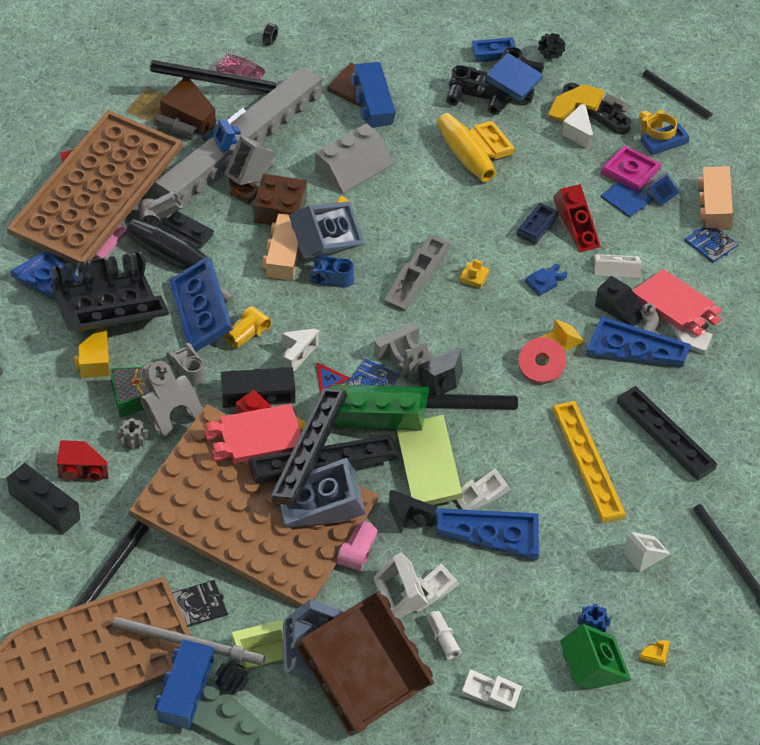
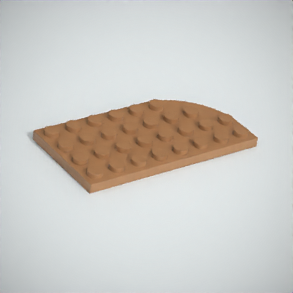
M165 576L27 623L3 640L0 644V738L164 680L166 672H171L173 667L171 663L175 648H180L181 644L113 627V620L115 617H120L191 636Z

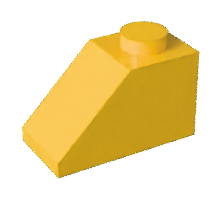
M107 326L96 330L79 345V356H74L75 370H80L81 378L110 376Z

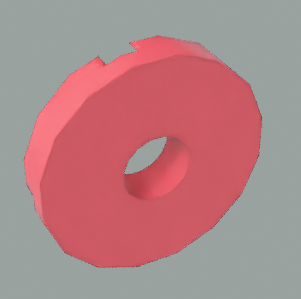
M547 337L535 338L528 341L521 348L519 367L523 376L528 380L538 384H545L557 380L563 374L566 366V356L562 346L555 340ZM540 356H545L549 359L548 364L545 366H540L535 361Z

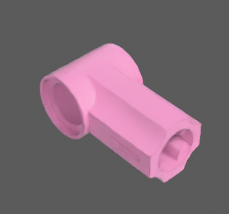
M366 521L358 522L348 543L344 542L337 557V564L362 572L361 567L364 562L367 563L369 550L378 534V529L372 523Z

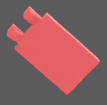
M664 269L633 289L641 305L644 306L647 303L654 304L658 316L681 332L687 328L695 336L699 337L705 333V330L701 328V326L706 324L703 318L712 325H716L721 321V318L717 316L722 312L721 308L714 306L713 301Z
M291 404L222 416L219 423L216 421L206 423L207 430L204 431L207 440L223 437L224 442L213 444L214 451L211 453L214 461L231 458L233 464L249 461V458L293 451L301 435V430Z

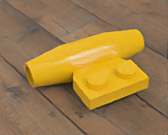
M449 113L441 115L437 120L436 124L448 147L463 166L482 182L490 181L496 174L490 158L499 159L514 153V146L493 121L474 125L469 131L466 126Z

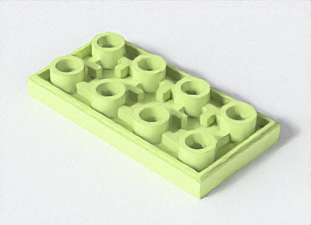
M444 415L424 419L422 430H397L411 497L431 505L463 498Z

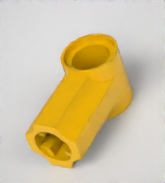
M250 306L243 312L240 320L232 326L233 330L224 335V339L233 348H239L253 336H261V332L265 329L269 330L272 321L257 308Z

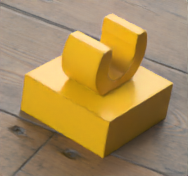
M474 259L473 263H467L459 282L481 289L489 274V268L483 267V262Z

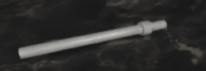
M115 617L113 620V627L177 644H181L184 639L214 647L215 654L230 657L231 661L239 663L246 661L261 666L265 662V655L246 651V647L238 645L231 647L120 617Z

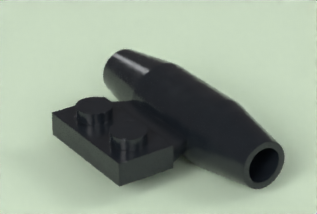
M179 211L174 212L163 222V228L133 219L126 230V235L146 251L183 270L188 269L207 257L197 248L201 249L214 233V230Z

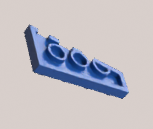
M438 508L437 535L538 561L539 513Z

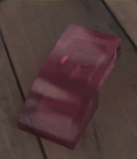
M228 53L215 65L217 72L261 79L265 74V69L252 61Z

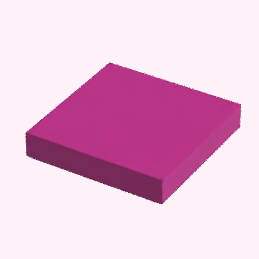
M624 145L601 168V174L638 192L661 169L662 164Z

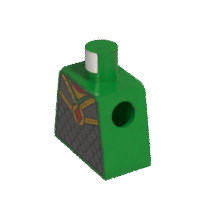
M143 367L110 369L111 384L119 417L144 410L140 397L149 392L141 378Z

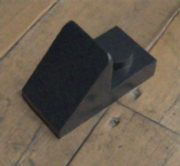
M394 490L389 492L388 507L400 533L403 532L409 519L419 526H434L438 507Z

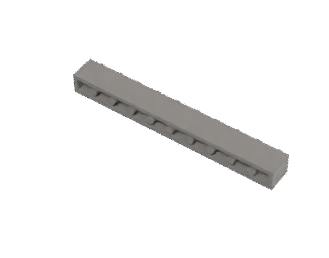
M304 67L300 68L230 123L231 126H238L241 131L240 135H235L237 141L242 136L263 143L269 134L276 133L284 122L291 121L298 111L305 110L308 103L313 99L317 100L321 96L323 91L322 78ZM212 137L155 181L156 197L160 198L176 191L183 205L186 204L192 195L203 191L206 184L211 180L218 179L221 172L227 169L237 143L231 144L229 151H221Z

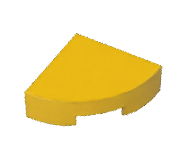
M660 640L655 644L645 647L640 653L639 660L665 666L670 641Z

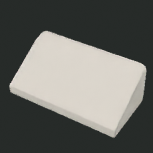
M594 255L595 275L640 278L642 263L639 256Z

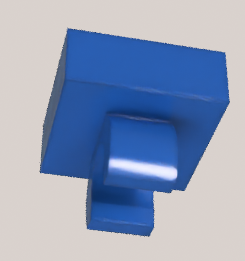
M219 119L213 138L221 151H229L231 144L238 142L235 135H240L241 131L238 126H231L227 119Z

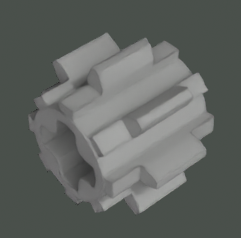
M134 418L121 422V430H117V439L121 440V447H130L131 450H134L135 447H143L144 439L148 438V430L144 429V422L134 420Z

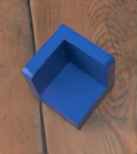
M668 172L649 184L650 191L661 206L680 193L679 187Z

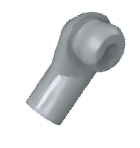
M647 303L641 310L645 324L643 329L654 332L659 324V316L654 304Z

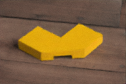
M583 84L556 96L548 116L563 122L581 104H585L586 109L597 111L605 92L603 89Z

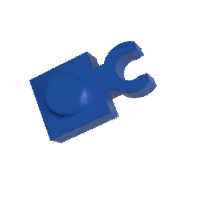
M554 264L548 272L542 268L525 277V283L541 296L557 287L558 281L565 280L568 272L557 273L556 271L560 269V265Z

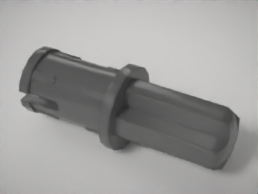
M161 114L155 116L154 126L170 131L172 135L178 134L193 140L197 134V127L180 122L178 118L172 119Z

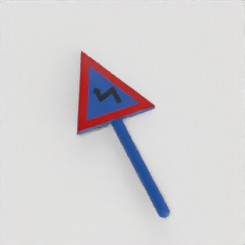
M317 362L320 394L323 388L341 385L351 379Z

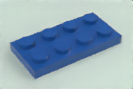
M205 257L169 280L187 343L192 345L195 352L233 330L213 263L208 257Z

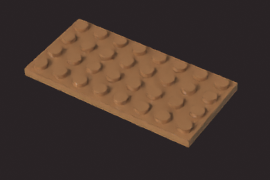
M107 110L7 227L8 234L75 265L82 261L86 265V261L93 259L181 151L183 141Z

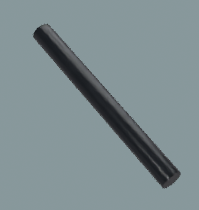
M646 69L644 71L643 77L705 119H709L713 115L712 112L650 70Z

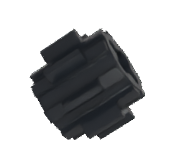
M545 34L538 41V51L546 59H558L565 52L566 43L560 38V34Z
M229 659L226 664H221L215 676L218 678L215 683L226 692L235 695L238 690L242 691L250 680L247 678L249 671L241 664Z

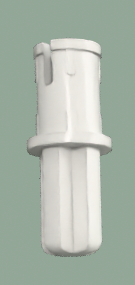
M440 611L430 612L427 616V621L435 634L434 640L439 642L447 660L460 656L462 651L453 637V629L447 626Z

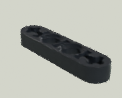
M567 83L563 86L562 94L580 85ZM603 100L597 111L587 109L590 117L617 134H626L630 131V118ZM605 112L610 116H601L599 113Z

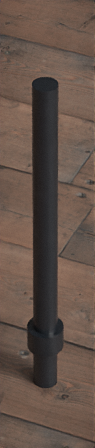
M701 504L696 505L693 509L755 595L756 603L760 607L759 583Z

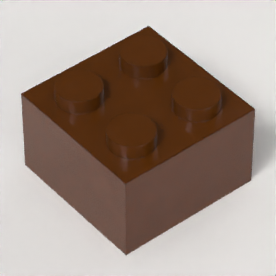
M263 174L253 205L254 223L272 225V222L277 221L278 214L291 215L303 209L307 199V180Z

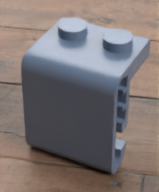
M310 599L284 620L283 646L284 669L286 673L317 683L294 643L344 611Z

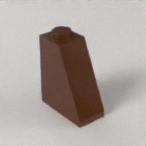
M181 79L160 100L161 115L172 119L178 118L180 122L197 127V133L204 135L208 130H213L217 120L214 106L191 79Z

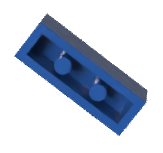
M381 63L355 64L350 80L351 85L356 88V101L361 105L362 120H365L371 128L393 125L396 111Z
M183 639L180 648H175L171 660L173 667L171 672H166L163 680V687H165L163 694L157 696L154 710L157 711L158 722L187 730L190 729L214 662V647Z

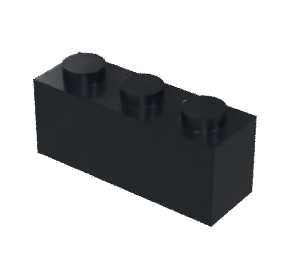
M293 367L221 372L223 408L236 407V402L253 390L270 405L295 403L296 389Z
M23 463L6 478L9 494L62 535L80 520L79 503L26 463Z

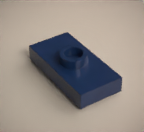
M539 203L518 228L517 235L537 244L559 217V211Z

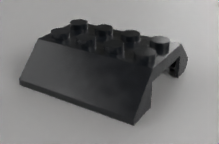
M142 252L131 253L130 256L129 254L122 255L124 273L119 274L117 260L114 256L108 257V260L106 257L87 260L86 265L83 261L78 262L79 281L75 282L70 264H64L63 268L61 265L50 267L54 297L68 331L79 332L169 315L162 296L153 295L144 275L146 260Z

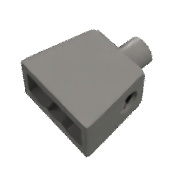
M240 136L225 175L239 185L261 181L262 175L267 174L268 169L273 168L275 165L274 151L260 142Z

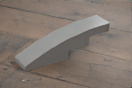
M429 234L422 248H418L410 263L406 262L386 296L385 302L406 311L440 265L451 247L450 242Z

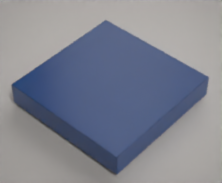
M507 53L487 73L485 80L521 102L542 80L543 74Z

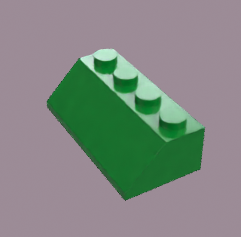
M333 385L330 387V389L346 390L348 395L333 427L395 430L423 429L429 392L428 387Z

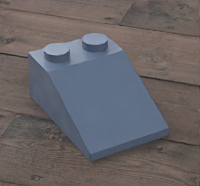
M350 201L309 205L289 215L292 229L295 232L299 249L304 259L365 244Z
M347 458L312 470L296 506L281 504L286 527L340 523L366 514L357 473Z

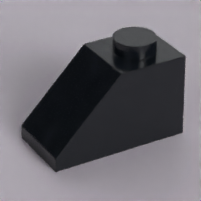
M610 276L597 289L596 307L625 324L635 327L640 322L643 307L630 286Z
M456 349L420 364L421 386L428 387L429 392L435 396L456 389L463 372L461 350Z

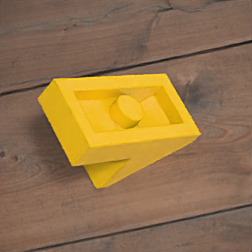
M557 319L554 320L553 331L540 336L555 340L562 346L564 352L585 343L572 325Z

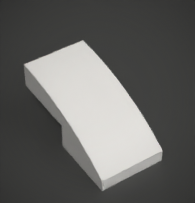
M495 468L476 483L470 480L462 486L463 498L457 499V502L463 510H475L495 501L510 491L511 488Z
M442 564L437 566L423 580L421 577L418 578L428 604L416 610V612L419 613L459 585L458 580ZM406 589L401 593L403 598L407 596Z
M470 669L460 696L513 711L522 686L500 676L493 680Z

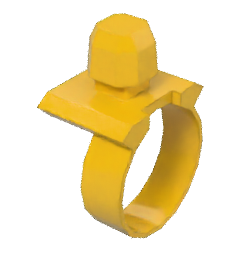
M659 110L654 115L648 111H642L639 114V121L642 123L641 135L647 133L650 137L657 140H667L675 136L677 121L673 116L665 114L664 110ZM663 121L674 127V129L667 132L654 130L655 128H662Z

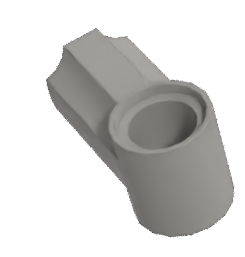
M173 191L156 200H142L138 204L139 220L158 226L160 219L183 208V202L179 194Z

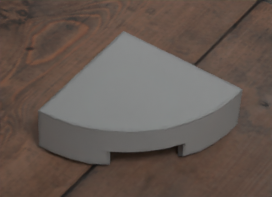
M608 93L603 99L608 104L624 112H627L631 105Z

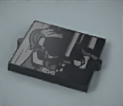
M215 580L172 592L187 627L228 615L223 602L224 596L220 594Z

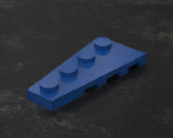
M45 251L11 269V277L56 301L53 293L50 267L61 265L63 268L64 264L53 254ZM73 273L74 282L79 281V277Z
M601 316L586 350V356L683 367L691 344Z

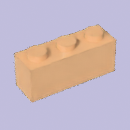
M730 166L703 167V176H699V190H703V192H699L700 205H704V208H700V220L705 221V228L733 229Z
M278 214L277 221L272 222L271 236L273 237L267 241L266 252H268V256L264 255L262 269H266L267 278L293 281L300 255L299 244L292 229L289 215Z

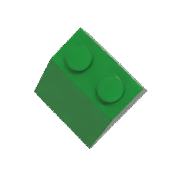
M582 624L560 640L563 648V657L569 664L571 678L576 685L591 690L631 680L613 635Z

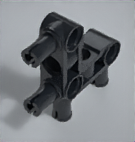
M517 47L505 49L500 58L501 60L509 53L540 73H543L545 61L527 58L522 50ZM458 65L452 69V76L449 82L450 90L446 102L451 106H456L461 94L491 100L488 112L492 115H498L503 103L513 100L514 97L486 81L485 78L488 72ZM532 89L523 100L532 103L535 89Z

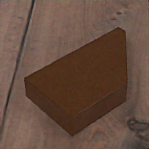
M228 177L230 194L246 204H249L256 198L259 186L254 183L239 185Z

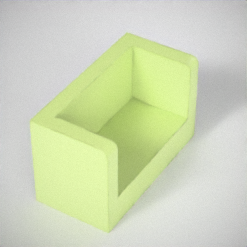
M279 620L232 632V645L246 647V651L265 655L263 665L283 661L284 621ZM246 661L239 663L246 669L261 666Z

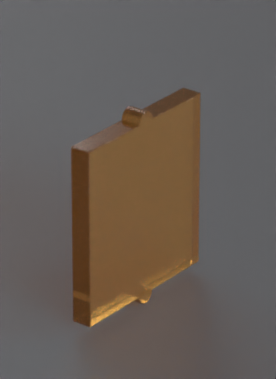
M146 88L127 109V112L139 116L140 119H146L154 123L155 116L161 114L160 100L165 95L163 92L159 93Z

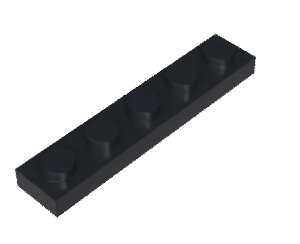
M637 386L632 387L617 397V404L697 481L716 470L717 462Z

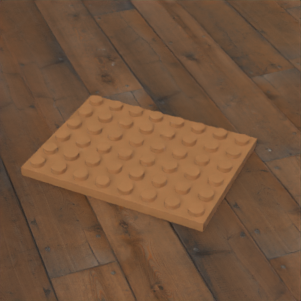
M206 404L130 508L129 516L297 607H301L310 599L315 600L337 565V557L344 542L348 543L357 523L367 519L380 496L359 485L366 514L340 523L286 527L281 504L272 503L270 498L278 480L255 484L248 465L249 461L233 464L231 458L214 461L211 453L214 451L213 444L224 442L223 437L207 440L204 432L207 430L206 423L211 421L219 423L220 417L228 415Z

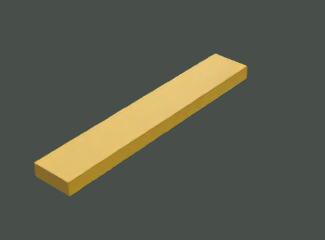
M576 401L553 405L552 411L601 523L624 519L626 513Z

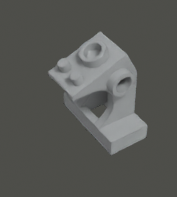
M415 322L374 341V356L378 360L389 356L397 365L399 374L402 377L406 376L411 381L420 378L419 365L432 360L426 341L416 347L414 345L419 340V327Z

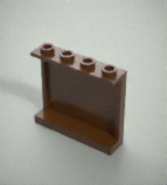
M380 591L365 598L294 643L350 736L360 733L366 729V726L424 688L435 683L432 679L431 669L426 664H423L418 656L417 646L414 642L409 641L404 632L405 627L403 623L394 616L390 609L391 604L388 598L382 595Z

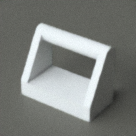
M402 552L393 556L373 578L378 591L388 598L391 604L390 609L396 618L401 619L428 604L414 567ZM400 574L407 596L395 607L385 581Z

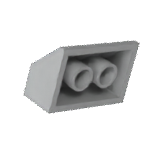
M367 123L315 152V170L342 194L394 165L381 135Z

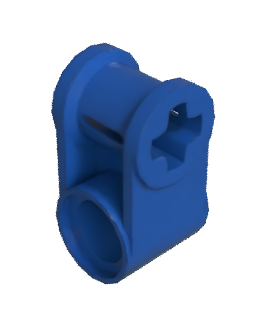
M317 255L314 258V268L308 276L312 283L341 288L353 285L354 264L351 260L326 255Z

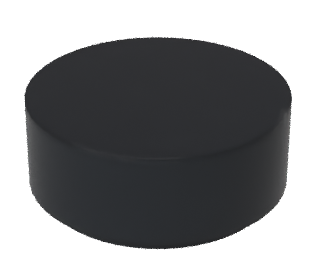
M268 23L264 29L262 41L271 45L277 39L278 26Z

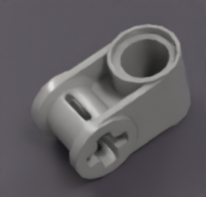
M190 343L184 344L183 348L174 352H166L169 365L179 376H186L192 387L203 384L205 381L204 362Z

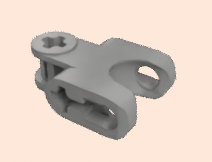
M164 361L150 362L143 366L141 378L149 393L140 397V401L157 435L164 438L172 432L173 427L170 422V413L176 406L181 408L185 415L195 420L203 408L186 376L182 375L175 379L170 366ZM158 370L159 374L155 378L153 374Z

